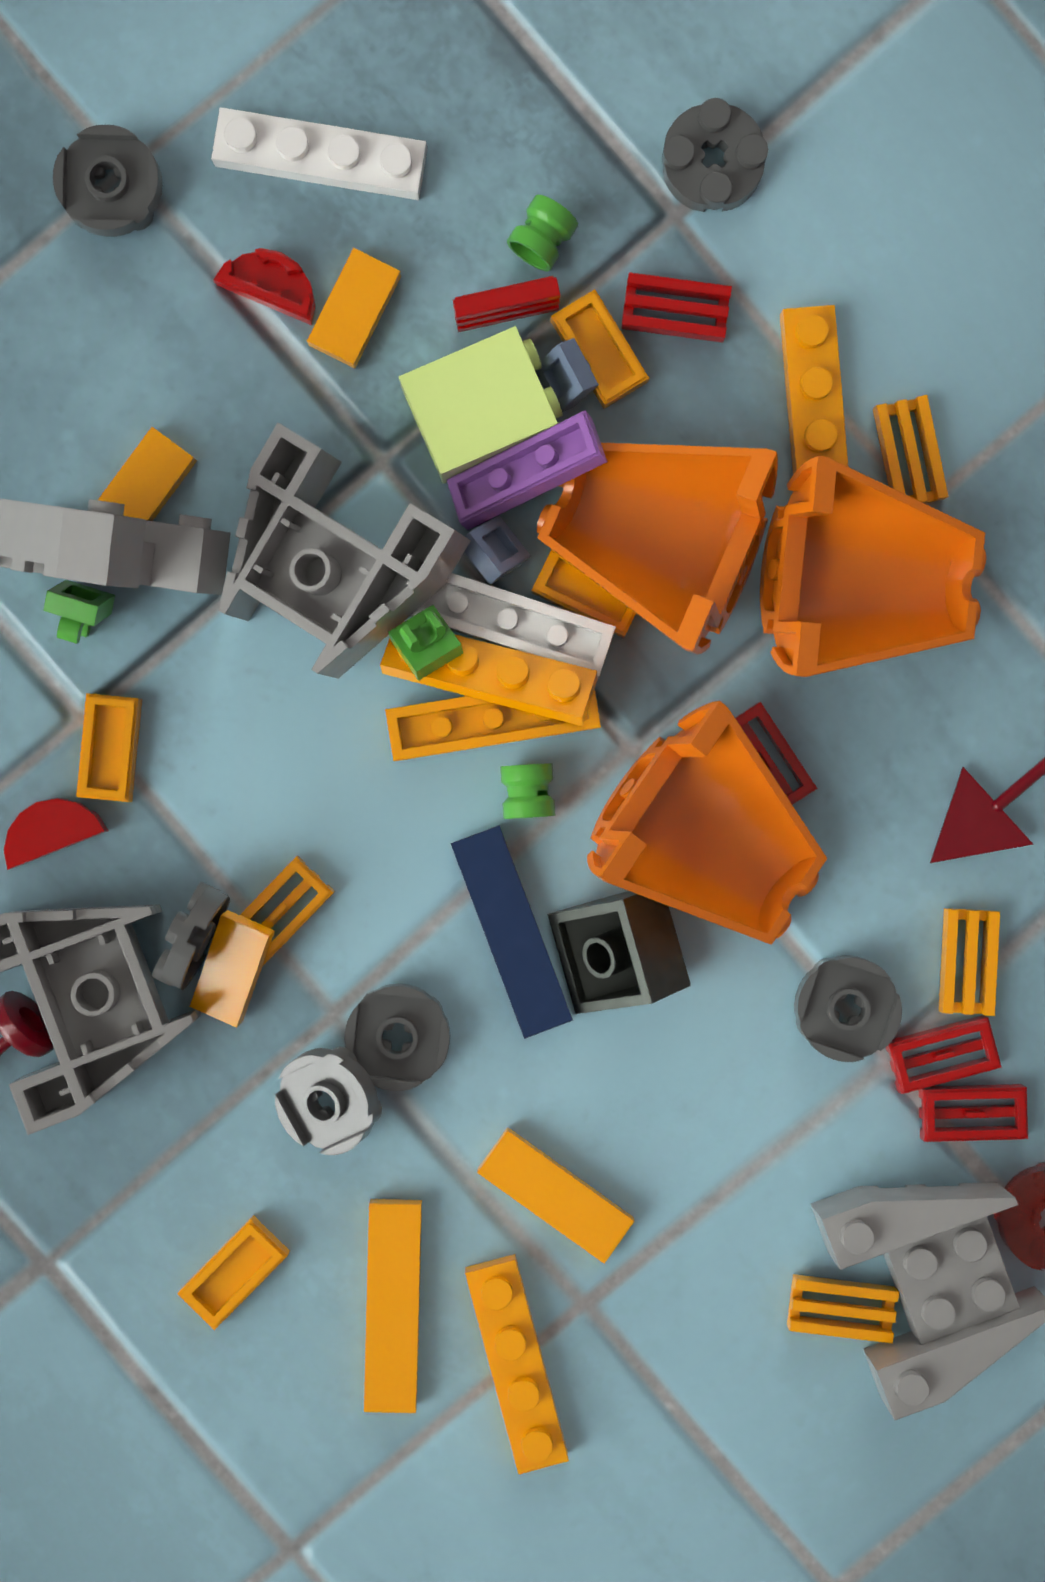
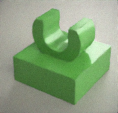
M64 580L47 590L43 611L61 616L57 629V638L78 644L81 636H89L91 626L97 625L112 614L115 595Z
M434 605L388 631L391 642L418 681L463 654L461 643Z

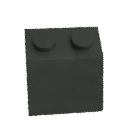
M627 891L547 914L575 1014L652 1004L691 986L669 906Z

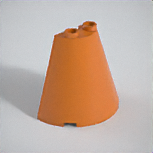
M601 442L607 462L559 485V487L563 488V491L557 503L545 505L540 513L537 522V533L539 534L537 538L684 650L697 655L702 654L711 644V640L705 638L709 631L720 634L727 623L754 564L768 521L767 518H764L766 511L762 499L763 496L771 499L775 491L778 470L777 452L767 448Z
M816 456L798 468L787 483L788 490L793 491L787 505H776L765 541L760 577V611L764 633L774 635L777 647L773 646L770 653L774 661L784 672L794 676L808 677L974 639L975 628L980 619L981 607L979 601L972 597L971 586L973 578L980 576L986 565V551L984 549L985 532L829 457Z
M720 700L714 701L693 710L678 721V726L683 730L675 736H668L666 740L658 737L632 765L611 794L595 824L590 839L598 844L597 851L594 852L592 850L587 855V863L591 872L606 883L772 945L775 939L785 933L791 923V914L788 908L795 895L798 897L807 895L815 887L819 879L818 872L827 860V857L729 708Z

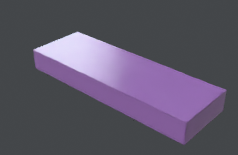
M584 410L447 479V483L459 522L464 528L469 530L606 463L607 459L593 419Z

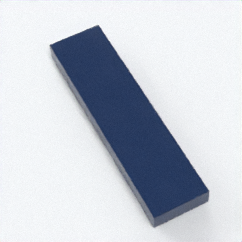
M500 825L451 843L524 1039L573 1021Z

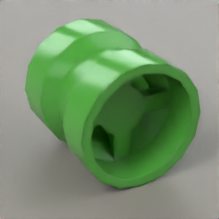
M538 194L534 196L526 209V225L516 226L507 239V244L523 261L539 270L548 272L559 258L557 246H560L563 241L571 239L578 228V222L564 206L549 197Z
M552 763L500 767L501 783L507 787L508 798L502 803L503 819L556 816L555 800L548 795L549 784L553 780Z

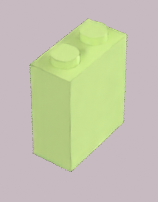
M516 326L398 376L402 391L443 484L447 483V479L558 424L556 419L563 416L554 390L551 386L543 389L535 372L541 369L542 365L532 340L529 338L522 341Z

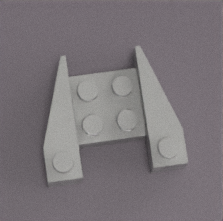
M277 423L250 470L246 487L250 490L244 518H239L235 537L239 538L232 572L227 571L219 611L226 615L249 621L259 603H263L326 643L311 670L317 674L339 679L389 635L388 631L403 623L445 585L471 540L409 503L383 549L315 508L342 462L282 424Z
M0 499V567L21 572L42 573L43 576L98 585L139 588V585H147L193 593L222 595L231 533L211 530L212 519L180 514L179 524L176 525L123 516L125 504L89 499L88 511Z
M160 904L19 910L0 914V973L23 965L59 1060L55 1064L23 1075L9 1084L28 1135L82 1114L201 1016L200 1011L195 1009L168 1020L132 925L133 922L162 912Z
M997 1182L959 1183V1186L927 1187L925 1184L905 1185V1187L900 1188L858 1186L811 1203L827 1251L838 1268L842 1270L884 1255L894 1285L899 1291V1299L911 1331L894 1337L893 1344L880 1342L863 1349L879 1395L894 1420L946 1402L1045 1323V1296L1035 1286L1014 1293L987 1216L1018 1205L1016 1198Z

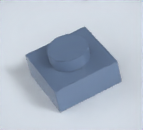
M575 338L558 343L541 360L542 368L535 371L544 389L551 386L554 390L562 412L572 409L599 385Z
M500 515L475 528L465 536L471 541L464 552L490 585L520 567L531 557Z

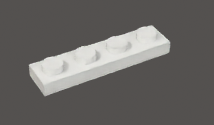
M220 107L211 159L214 166L419 200L427 154V143L421 140Z
M451 573L445 585L410 615V617H413L434 605L453 631L495 645L596 670L598 679L616 626Z

